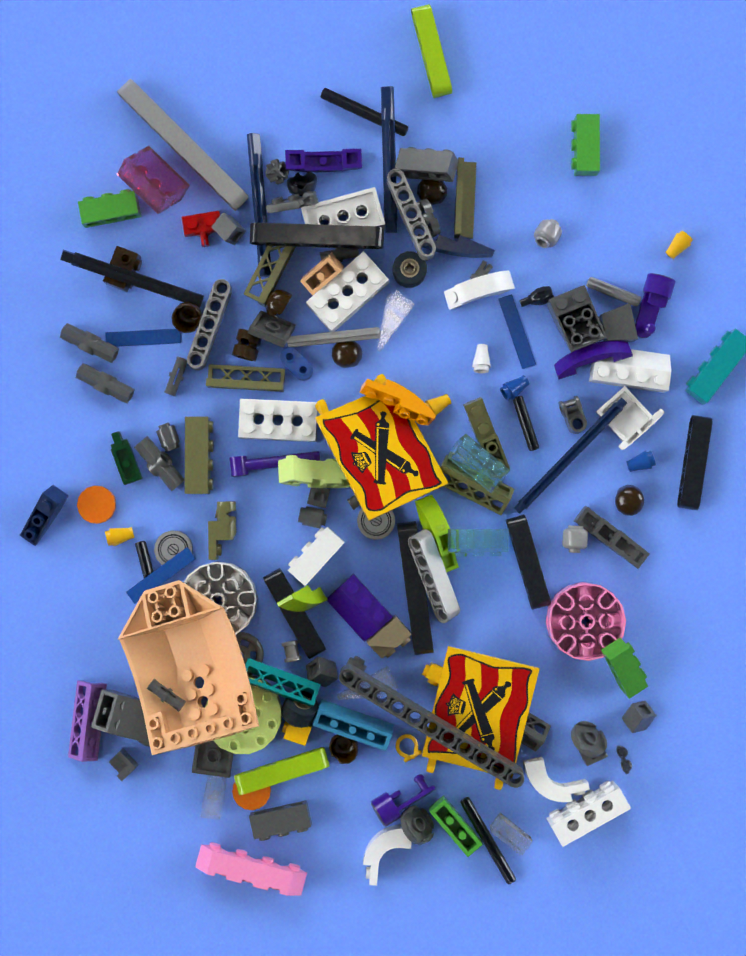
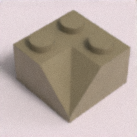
M395 614L382 628L367 639V644L381 658L385 656L389 658L396 651L394 648H397L399 645L404 647L411 640L410 636L412 634Z

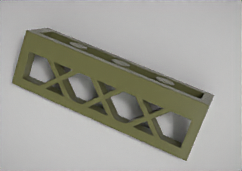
M458 157L454 238L458 239L461 235L468 239H473L477 162H464V158Z
M267 246L244 295L266 307V301L274 291L296 247ZM278 249L279 259L270 263L269 253ZM269 267L271 271L270 276L261 280L259 274L261 269ZM257 284H261L262 287L259 297L249 293L251 288Z
M209 364L206 386L208 388L284 392L285 369ZM213 369H221L226 374L222 379L212 378ZM235 370H240L244 377L241 380H233L229 375ZM254 371H258L262 374L263 378L260 381H252L248 376ZM273 372L281 373L280 382H271L267 377Z
M449 455L445 456L440 467L442 472L451 478V480H447L448 484L444 487L499 515L503 514L512 498L514 488ZM463 482L467 484L468 488L462 489L458 483ZM480 491L484 493L485 497L480 498L476 496L475 492ZM498 500L502 502L503 505L500 508L494 505L492 501Z

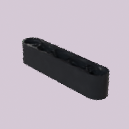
M692 415L690 418L677 500L679 508L699 509L711 436L712 418Z
M523 514L506 519L531 609L534 610L551 604L526 516Z
M280 568L263 577L276 603L294 593ZM279 607L309 659L326 650L305 611L295 612Z

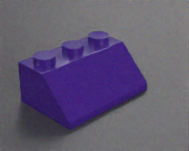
M354 573L327 597V602L364 642L393 617Z

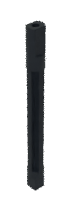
M64 249L62 251L60 260L71 263L73 266L181 302H190L196 304L199 308L202 304L204 295L77 252L73 253Z

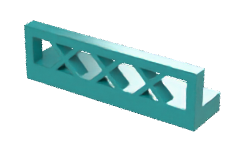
M247 659L245 663L246 671L259 676L255 679L249 678L250 685L311 707L314 706L321 684L253 659ZM264 678L274 681L277 684L269 686L266 684ZM282 685L293 688L295 691L288 693ZM301 691H305L313 695L312 699L308 700L303 698Z

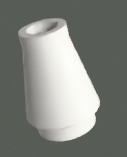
M486 344L477 345L472 364L475 373H488L489 368H491L488 345Z

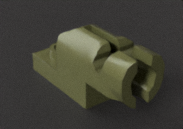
M235 501L217 502L215 514L217 521H208L209 560H217L218 556L222 555V545L218 544V540H234L236 536V517L228 515L230 512L236 511Z

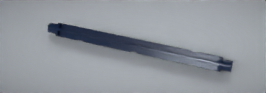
M623 398L614 402L595 424L518 501L519 503L514 509L519 514L524 509H527L623 410L622 408L627 402Z

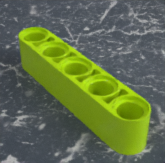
M426 4L411 8L412 19L432 96L437 98L452 94V85L431 5Z
M320 747L234 775V780L239 795H243L325 769L330 764L325 747Z

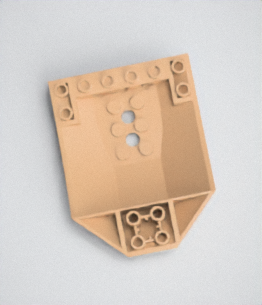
M180 580L145 590L118 640H120L138 691L151 754L157 755L196 746L258 727L259 723L248 674L234 629L224 608ZM198 677H202L204 680L202 688H197L195 685ZM153 679H156L166 688H171L173 693L186 701L179 712L168 703L160 701L161 698L147 689ZM204 696L208 699L206 707H203L201 704V699Z

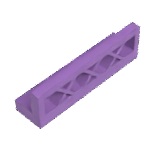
M77 681L68 752L69 758L81 762L98 761L101 731L91 728L101 690H106L107 687L105 683ZM84 686L86 687L85 696L83 695ZM79 726H80V728H81V733H80V735H79V732H78ZM77 745H78V748H79V750H78V755L75 754V753H76V746H77Z

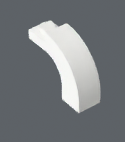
M507 270L486 274L454 285L455 287L444 291L449 310L484 297L501 295L515 289L510 271Z
M542 757L523 760L526 775L532 786L547 799L556 802H573L571 794L574 793L575 796L583 795L585 791L590 790L586 779L567 783H558L551 780L547 775Z
M401 824L384 828L368 843L363 857V865H370V867H366V879H369V885L377 886L379 861L384 853L394 848L411 849L412 842L405 836Z

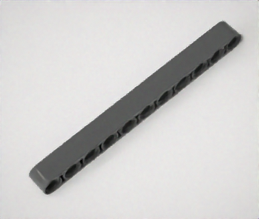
M346 664L341 668L339 680L347 688L509 786L518 788L523 785V769L516 763L356 666ZM349 671L354 677L348 679L344 677L343 673ZM368 682L370 687L364 689L360 686V683ZM384 692L387 697L381 699L377 696V693ZM401 702L404 707L397 709L393 704ZM417 712L420 714V717L413 719L410 714ZM433 722L437 727L430 729L427 727V724ZM450 732L454 736L451 739H446L443 735ZM462 743H469L470 747L463 749L460 745ZM479 753H485L487 757L484 759H479L477 755ZM496 763L504 765L501 769L493 767ZM513 773L520 775L517 779H512L510 776Z

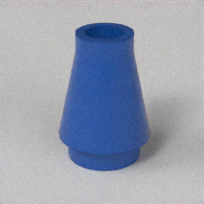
M523 375L504 383L500 391L506 400H514L529 385V381Z
M644 451L631 460L626 461L629 472L652 469V466L656 465L651 451Z

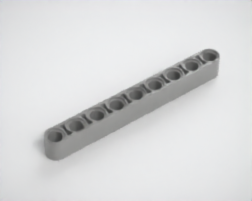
M129 79L117 91L118 95L233 210L236 211L249 199V196L132 79Z

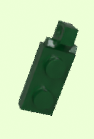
M120 431L112 433L111 436L114 444H111V452L123 484L127 485L143 479L128 440H123Z

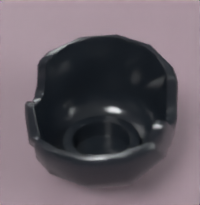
M310 171L304 176L297 172L294 177L287 180V188L292 195L299 194L301 197L307 191H315L317 177Z

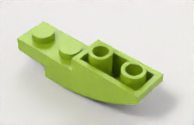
M433 495L415 500L422 529H427L432 533L446 572L459 568L454 552L457 550V546L448 522Z

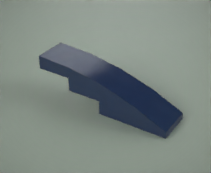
M440 234L437 241H434L436 246L435 252L452 256L487 258L492 257L495 250L461 235L457 242ZM429 246L423 247L432 251V249Z

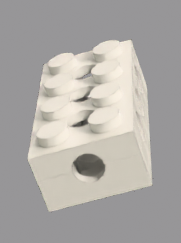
M375 187L321 201L316 205L301 207L305 224L320 225L321 221L328 220L330 222L329 225L378 226L385 229V221ZM359 210H364L367 212V214L365 216H359L357 215V212ZM341 215L348 217L346 221H340L338 218Z
M363 251L336 277L306 301V304L330 332H335L389 284V279ZM363 276L367 278V282L360 284L357 282V279ZM351 289L353 294L351 296H344L343 291ZM335 301L339 306L336 309H330L328 307L329 303Z
M240 399L238 437L240 439L316 442L317 422L315 417L318 416V411L315 405L317 402ZM263 415V423L255 424V417ZM276 416L283 417L281 425H274V418ZM295 417H301L303 419V422L300 426L293 425V419Z
M614 781L603 782L600 784L599 789L587 791L582 795L583 798L577 801L574 799L572 800L573 802H568L565 808L561 810L556 809L549 813V817L546 819L562 847L631 809L621 789Z

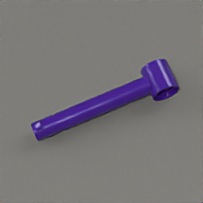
M319 451L290 454L296 455L301 459L320 461ZM288 455L247 459V456L230 457L231 477L249 475L248 471L277 468L278 460L286 459Z

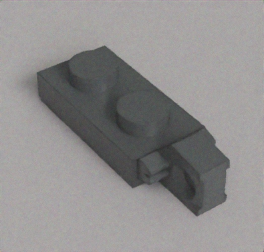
M307 191L301 197L299 194L289 196L288 199H283V197L274 198L272 203L266 206L267 213H274L316 205L319 202L316 191Z

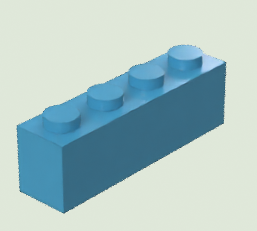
M323 699L320 701L319 709L313 722L315 727L384 751L388 748L394 724Z

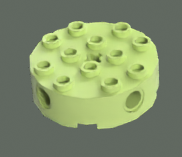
M254 675L248 676L250 679L258 678ZM250 685L259 726L232 736L214 740V742L220 748L233 754H251L264 749L275 738L282 722V705L278 694Z

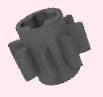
M278 159L271 161V164L266 165L265 173L270 182L275 181L276 184H280L285 179H288L289 170H286L284 161L279 162Z

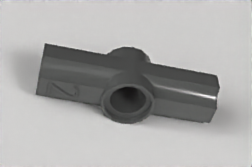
M68 323L61 330L60 338L78 346L77 348L91 355L94 354L110 363H113L118 355L119 348L101 340L102 338L88 331L85 332Z
M84 363L77 370L75 378L93 386L94 389L108 396L111 395L127 404L133 397L134 388L118 381L117 378L103 371L100 372Z
M148 436L134 447L147 462L148 470L154 476H159L171 491L185 481L173 467L171 457L167 453L160 451Z

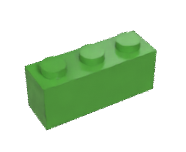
M576 114L574 120H571V132H574V139L571 140V151H574V158L571 159V170H574V176H597L600 172V114Z
M131 189L121 190L119 194L114 195L113 193H105L98 198L92 196L85 197L83 201H78L81 222L85 228L141 217L138 196Z
M619 638L601 649L619 688L629 699L648 687L645 680L647 676L642 668H639L641 663L635 655L633 656L635 651L629 642L625 643Z
M444 795L429 807L431 815L467 857L483 845L478 835Z

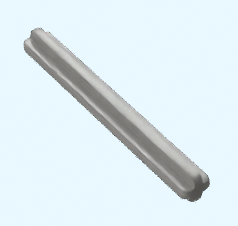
M379 327L297 335L290 336L287 343L288 347H301L379 339L381 331Z

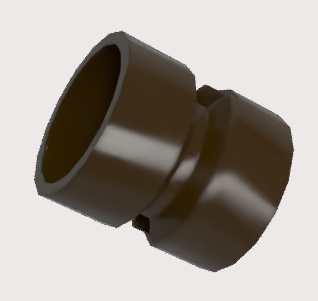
M239 329L236 337L238 344L234 345L232 355L256 362L258 355L256 348L260 346L262 339L248 334V330Z

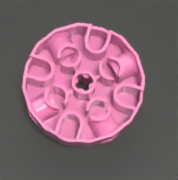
M580 582L568 585L555 594L551 604L548 606L545 622L548 635L559 650L574 659L591 661L604 658L601 649L617 639L623 638L626 618L622 604L612 592L601 585ZM585 617L589 619V622L586 623V626L583 623H581V621L584 620Z

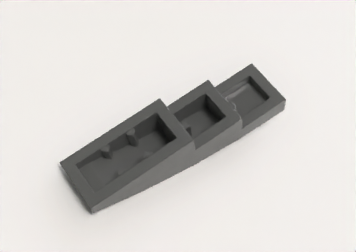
M584 506L574 519L575 523L579 526H584L583 529L587 530L588 533L637 569L640 568L650 554L587 506Z

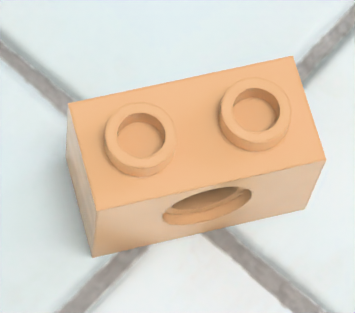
M331 252L307 272L300 282L313 296L343 270L344 266Z

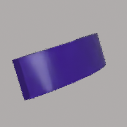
M361 149L320 152L285 150L286 170L297 172H338L362 169Z
M603 341L593 343L567 354L555 363L554 367L559 380L577 374L575 368L613 357L614 362L632 357L633 354L627 341Z

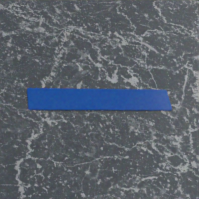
M512 294L499 298L498 300L522 369L536 365Z
M177 329L105 333L106 342L114 346L181 343L180 331Z
M186 547L126 591L127 595L134 604L137 603L145 590L160 586L196 558Z

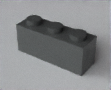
M413 147L400 148L394 169H400L408 179L453 182L459 160L454 152L446 149L436 151L430 148L425 150Z
M307 800L251 812L249 815L254 839H259V841L268 840L271 838L270 836L277 834L278 837L290 834V831L295 830L298 833L305 832L312 825Z

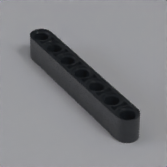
M251 223L250 244L260 246L384 248V228L378 226Z
M416 521L398 523L397 530L414 655L434 653L426 590L408 545V539L418 533Z

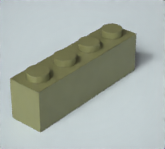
M185 417V494H210V490H213V479H210V471H213V459H210V452H213L214 443L213 440H210V433L214 431V423L210 421L209 417Z

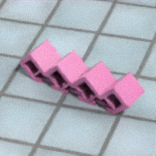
M210 842L209 845H201L195 867L208 875L215 876V874L225 876L226 880L238 883L245 881L252 883L253 887L264 890L269 888L280 890L279 894L286 896H301L307 872L301 870L297 864L290 863L289 866H280L274 862L273 858L264 856L262 859H254L247 855L248 852L237 849L236 852H227L221 848L220 844Z

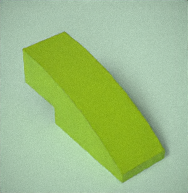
M309 585L277 602V605L286 610L302 612L327 601V598L321 587L312 591Z

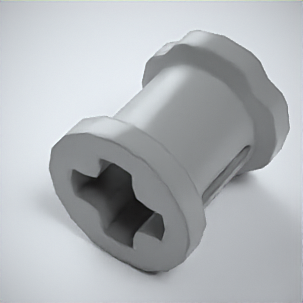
M298 640L281 643L285 650V662L302 659L299 656Z

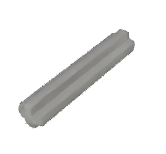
M590 277L587 281L586 286L628 304L630 303L633 306H638L641 302V296L594 277Z

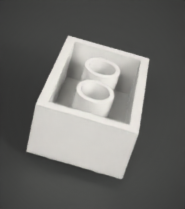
M321 527L314 535L317 539L313 543L309 541L301 549L303 554L300 557L295 556L288 564L290 568L287 571L304 586L309 583L345 543L329 527L326 529Z

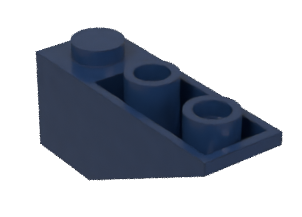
M54 485L44 491L20 536L36 546L61 511L69 495Z

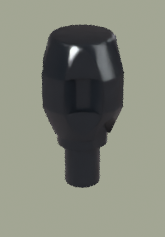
M543 286L535 289L528 297L519 301L521 307L529 304L543 305L553 298L554 295L550 286Z

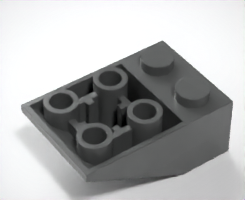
M585 285L548 300L547 307L570 352L607 338Z
M102 689L91 728L149 743L140 698L115 690Z

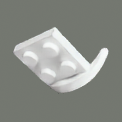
M626 386L596 411L601 417L620 398L627 402L622 408L623 410L608 424L610 429L621 439L622 443L618 446L621 450L630 446L665 413L663 409H659L651 415Z

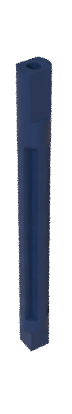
M387 86L381 87L384 221L386 233H397V206L387 185L388 173L396 165L394 87ZM396 176L391 178L393 183H396Z
M249 133L247 134L254 221L255 223H267L260 134ZM257 245L258 264L267 246ZM269 253L268 258L271 263V256ZM270 268L261 269L260 276H270Z

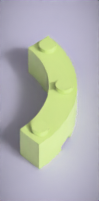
M288 455L286 459L278 460L279 483L300 486V484L304 483L308 484V488L351 487L336 459L317 461L301 459L296 455Z

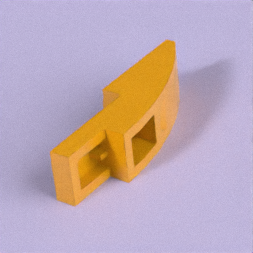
M367 379L361 386L359 393L364 394L368 398L383 401L386 405L395 406L393 413L398 414L401 418H409L420 425H429L436 417L423 400L407 388L389 379H386L383 384Z

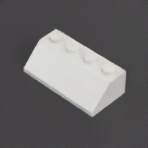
M631 349L632 357L614 362L613 357L591 363L589 382L620 387L626 386L627 388L662 393L669 391L671 379L670 355Z

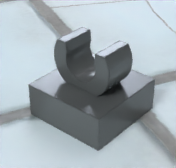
M311 488L307 504L326 508L330 489Z

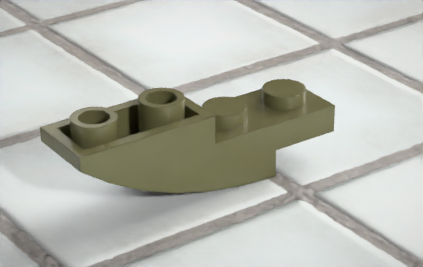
M479 397L463 404L469 419L468 421L491 475L495 476L509 470V464L483 399Z

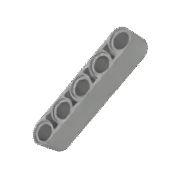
M392 169L387 176L389 190L418 256L422 260H430L435 254V243L404 173L400 169ZM394 176H398L401 179V181L399 183H393L391 181V178ZM406 194L409 198L406 201H401L398 196ZM413 211L417 216L410 219L406 216V213ZM422 229L424 235L416 236L414 230ZM424 246H429L432 252L425 254L421 249Z
M219 279L213 284L187 356V363L194 370H202L206 366L231 297L232 288L225 279ZM226 285L228 287L227 291L219 293V286ZM214 303L221 304V308L218 311H212L211 307ZM207 321H214L215 324L212 329L205 328ZM202 338L208 339L207 346L199 347V341ZM195 356H200L202 359L201 363L197 366L193 365L192 359Z
M423 529L408 539V545L434 614L439 622L447 623L460 613V607L434 537L429 530Z

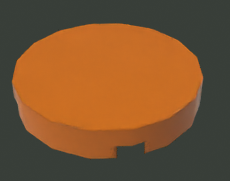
M103 486L88 487L81 492L78 498V512L89 523L99 524L106 522L116 511L115 496L109 489Z
M234 782L233 798L240 807L246 810L260 809L270 798L271 786L239 795L236 783Z

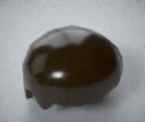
M421 180L417 186V195L420 200L427 199L431 205L442 203L447 196V187L444 181Z
M284 290L272 292L266 301L267 314L273 318H278L276 314L280 315L283 313L292 294Z
M190 302L180 303L172 314V324L180 332H194L202 318L201 309L196 304Z
M355 341L340 342L333 346L331 356L334 363L340 367H355L362 359V349Z
M625 485L618 489L615 504L619 512L624 515L633 516L641 511L644 505V496L636 486Z
M338 734L334 735L329 744L331 756L335 757L340 764L351 763L358 754V742Z

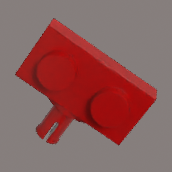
M213 211L182 216L185 237L199 236L202 247H205V243L207 247L210 246L208 235L215 232L212 229V225L219 218L220 212Z

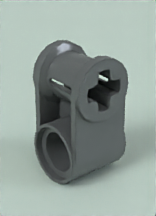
M574 396V399L565 402L559 401V408L568 430L573 434L581 433L586 428L587 421L579 397ZM574 420L581 422V429L573 427L572 423Z

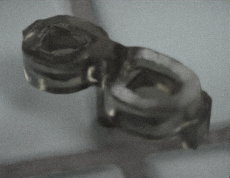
M617 745L616 752L621 758V768L625 774H629L632 764L630 760L625 759L628 751L624 746Z

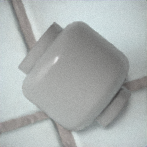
M554 219L542 220L534 232L535 242L542 248L555 246L562 235V229Z
M568 525V528L563 530L562 545L564 548H568L570 553H580V549L587 548L588 531L583 529L584 526Z

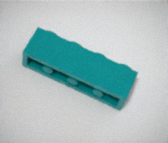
M736 328L725 332L721 337L723 342L719 347L716 345L711 350L709 360L707 362L703 361L697 369L699 373L696 377L692 376L686 383L688 387L685 391L702 405L709 402L746 353V336Z

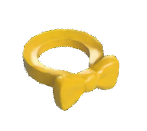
M405 734L397 739L396 751L400 756L404 757L405 763L422 754V751L419 750L418 741L414 736ZM405 738H409L414 742V753L412 755L405 754L400 750V742Z

